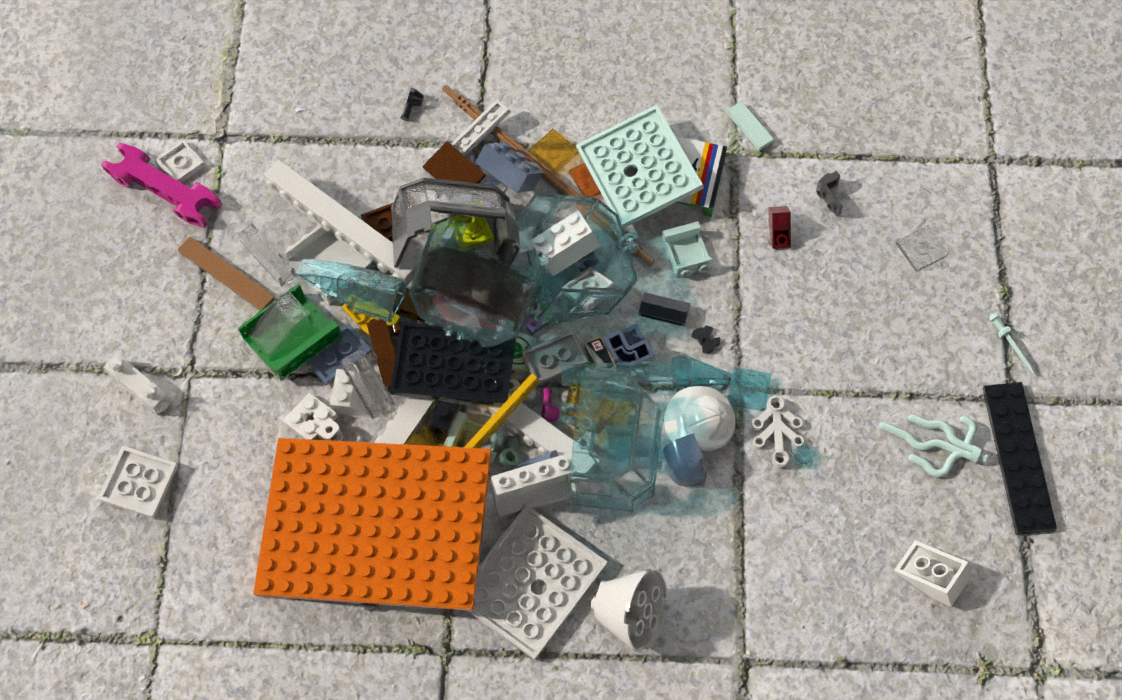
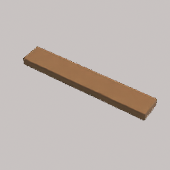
M189 237L178 248L180 254L259 311L269 306L275 300L273 295L192 237Z

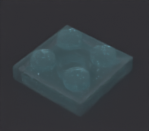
M733 367L728 393L730 404L765 411L771 374Z

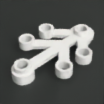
M772 396L766 402L767 409L758 418L753 419L751 426L753 430L760 431L763 428L764 422L771 415H773V422L759 436L754 438L753 446L756 449L763 448L765 441L774 433L775 453L772 457V463L776 467L782 468L787 465L789 460L788 454L783 451L782 433L792 441V446L797 449L803 446L804 438L787 427L781 421V415L791 422L790 426L793 430L801 429L803 421L785 408L786 403L782 397ZM778 404L779 408H774L772 405ZM797 421L800 425L795 426L793 422ZM759 422L761 426H755L754 423ZM760 440L762 444L758 445L755 441ZM795 440H800L801 444H796ZM781 458L783 462L779 463L776 459Z

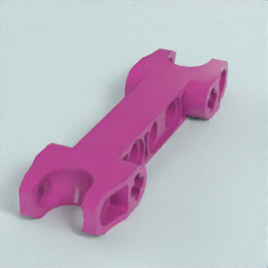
M119 143L116 147L118 152L125 157L124 160L120 163L103 161L101 164L103 170L117 183L128 187L133 181L175 205L176 207L173 212L189 224L205 228L208 223L199 211L206 206H211L215 209L222 207L221 200L202 184L196 182L192 188H189L147 164L150 161V157L135 146Z

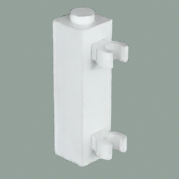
M118 353L104 366V369L111 378L156 415L165 411L171 401L168 395Z

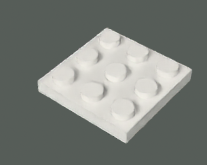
M122 446L97 499L99 502L155 519L178 464Z

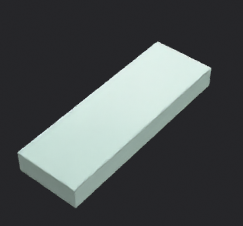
M742 101L727 110L730 118L758 151L773 143V137Z

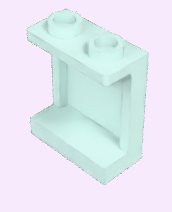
M698 221L663 231L662 241L676 277H686L698 271L705 272L712 267L713 259L711 256H708L700 235L701 227Z

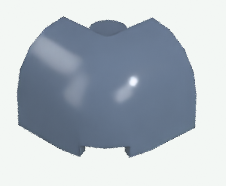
M637 324L603 337L611 357L621 366H636L655 357L648 340L644 339Z
M694 433L678 438L664 447L663 452L670 467L668 475L673 482L684 487L705 483L707 471L702 467L701 459H703V455Z

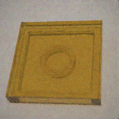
M554 129L550 130L528 150L554 174L579 153L573 144Z

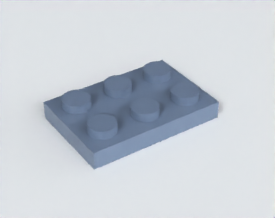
M349 323L340 329L343 336L306 362L325 386L335 380L336 369L349 370L372 353L371 348Z

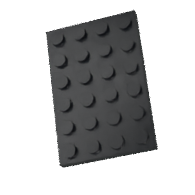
M401 322L390 395L502 406L509 397L516 333Z

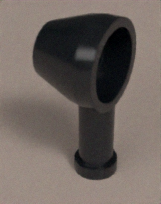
M411 88L405 109L400 117L404 121H409L413 106L422 105L424 95L417 89Z

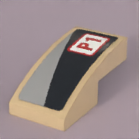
M602 336L584 342V347L599 377L617 371L615 362Z

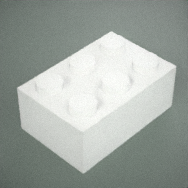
M579 210L530 240L552 276H555L601 246Z

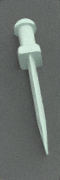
M992 314L989 320L999 330V338L1005 337L1024 365L1035 375L1028 360L1009 335L1011 328L1004 326L999 318V314Z

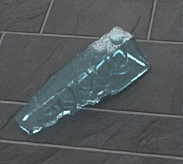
M302 259L295 272V276L313 287L320 288L325 294L332 295L337 301L347 304L355 312L388 322L392 321L406 294L403 279L345 263Z

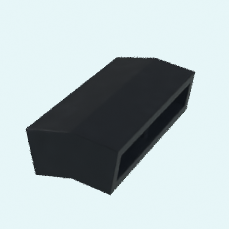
M644 292L639 316L685 327L690 303Z

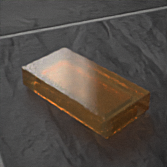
M585 163L569 170V175L586 200L601 194Z

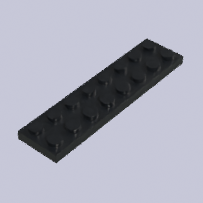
M1022 382L985 385L982 390L1015 534L1055 531L1057 526Z

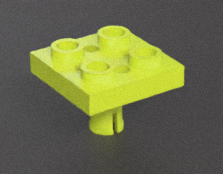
M459 214L446 219L447 226L455 231L456 246L460 253L494 241V236L485 217Z

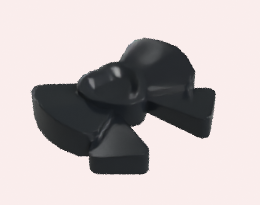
M707 325L704 328L695 329L691 335L702 346L703 353L712 352L715 346L720 344V337L710 339L708 334L712 332L713 327Z

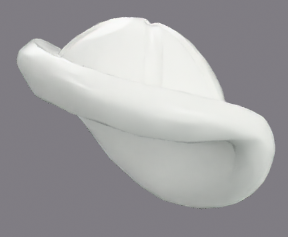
M692 386L676 393L670 400L664 416L665 431L671 441L694 433L701 451H712L725 446L732 438L736 424L734 410L728 399L718 390L707 386Z

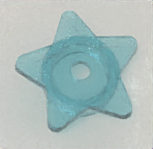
M805 442L802 443L800 448L791 450L795 455L796 466L800 464L812 466V457L817 452L809 449Z

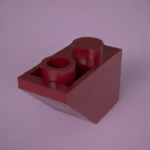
M787 206L768 207L772 249L791 248V211Z

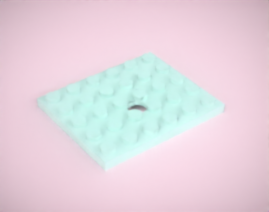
M657 105L576 145L620 230L704 189L702 182ZM630 166L638 169L637 174L632 177L624 175L625 169Z

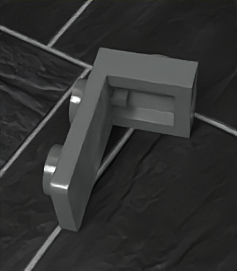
M837 171L825 174L818 181L816 192L827 203L828 209L834 212L836 216H839L843 206L830 190L839 183L841 176Z

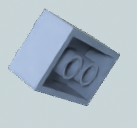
M503 141L485 144L475 162L516 193L534 191L544 173L536 163L529 162L522 153L515 152L511 149V145Z

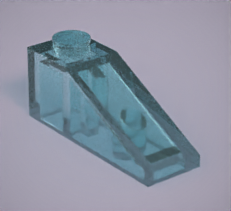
M677 356L671 360L672 387L730 385L731 373L692 357Z

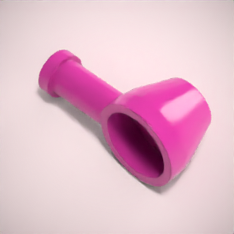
M544 388L542 390L543 407L541 417L547 422L558 421L560 409L551 405L552 389Z

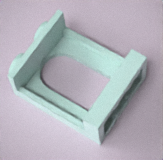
M459 411L443 446L458 447L456 445L463 430L477 434L484 425L467 419V415ZM501 427L488 439L492 442L490 447L492 450L491 464L495 462L497 457V447H501L505 439L503 428Z

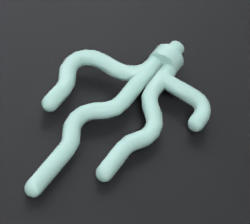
M913 414L908 416L910 422L922 427L942 429L951 444L938 439L921 443L907 431L885 422L879 423L880 429L905 439L911 447L923 451L939 447L951 452L952 454L949 455L944 467L940 470L933 468L927 460L919 456L909 455V461L922 466L933 477L939 478L949 474L954 462L958 458H966L976 463L977 460L985 462L988 455L981 453L982 448L972 445L977 432V426L972 419L966 416L959 418L961 423L969 427L964 441L958 439L952 428L943 421H928Z

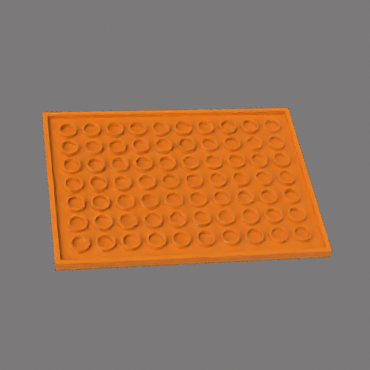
M278 438L253 595L474 611L492 450L485 448Z

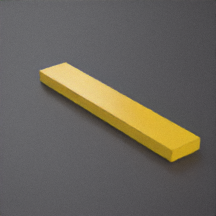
M533 373L466 444L465 448H481L537 387L540 381Z

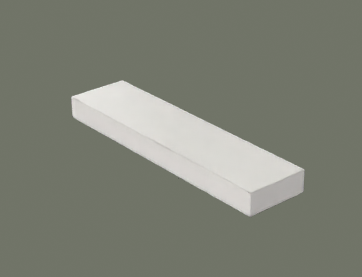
M497 99L451 145L466 156L511 113L510 109Z

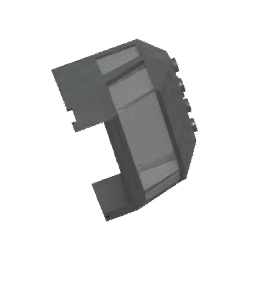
M423 177L399 187L391 207L394 268H398L410 240L417 237L419 232L429 233L431 231V211L437 213L462 215L463 218L468 219L470 216L493 219L496 256H499L500 278L505 277L520 250L519 227L510 198L498 186Z

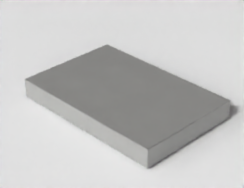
M574 330L521 351V356L530 375L533 373L540 381L537 386L589 365V361Z

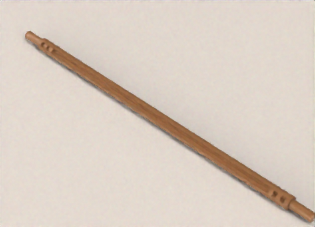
M448 85L443 86L442 90L474 120L482 114L478 108L461 94H457ZM498 125L490 132L500 142L503 141L511 145V149L515 152L522 153L526 160L536 163L539 169L544 172L541 176L635 257L638 256L650 267L654 264L655 261L642 250L643 248Z

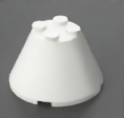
M647 569L610 581H601L596 597L591 601V609L594 610L597 621L631 650L642 653L644 649L649 650L656 642L666 616V610L663 609L664 598H667L665 579L658 570Z

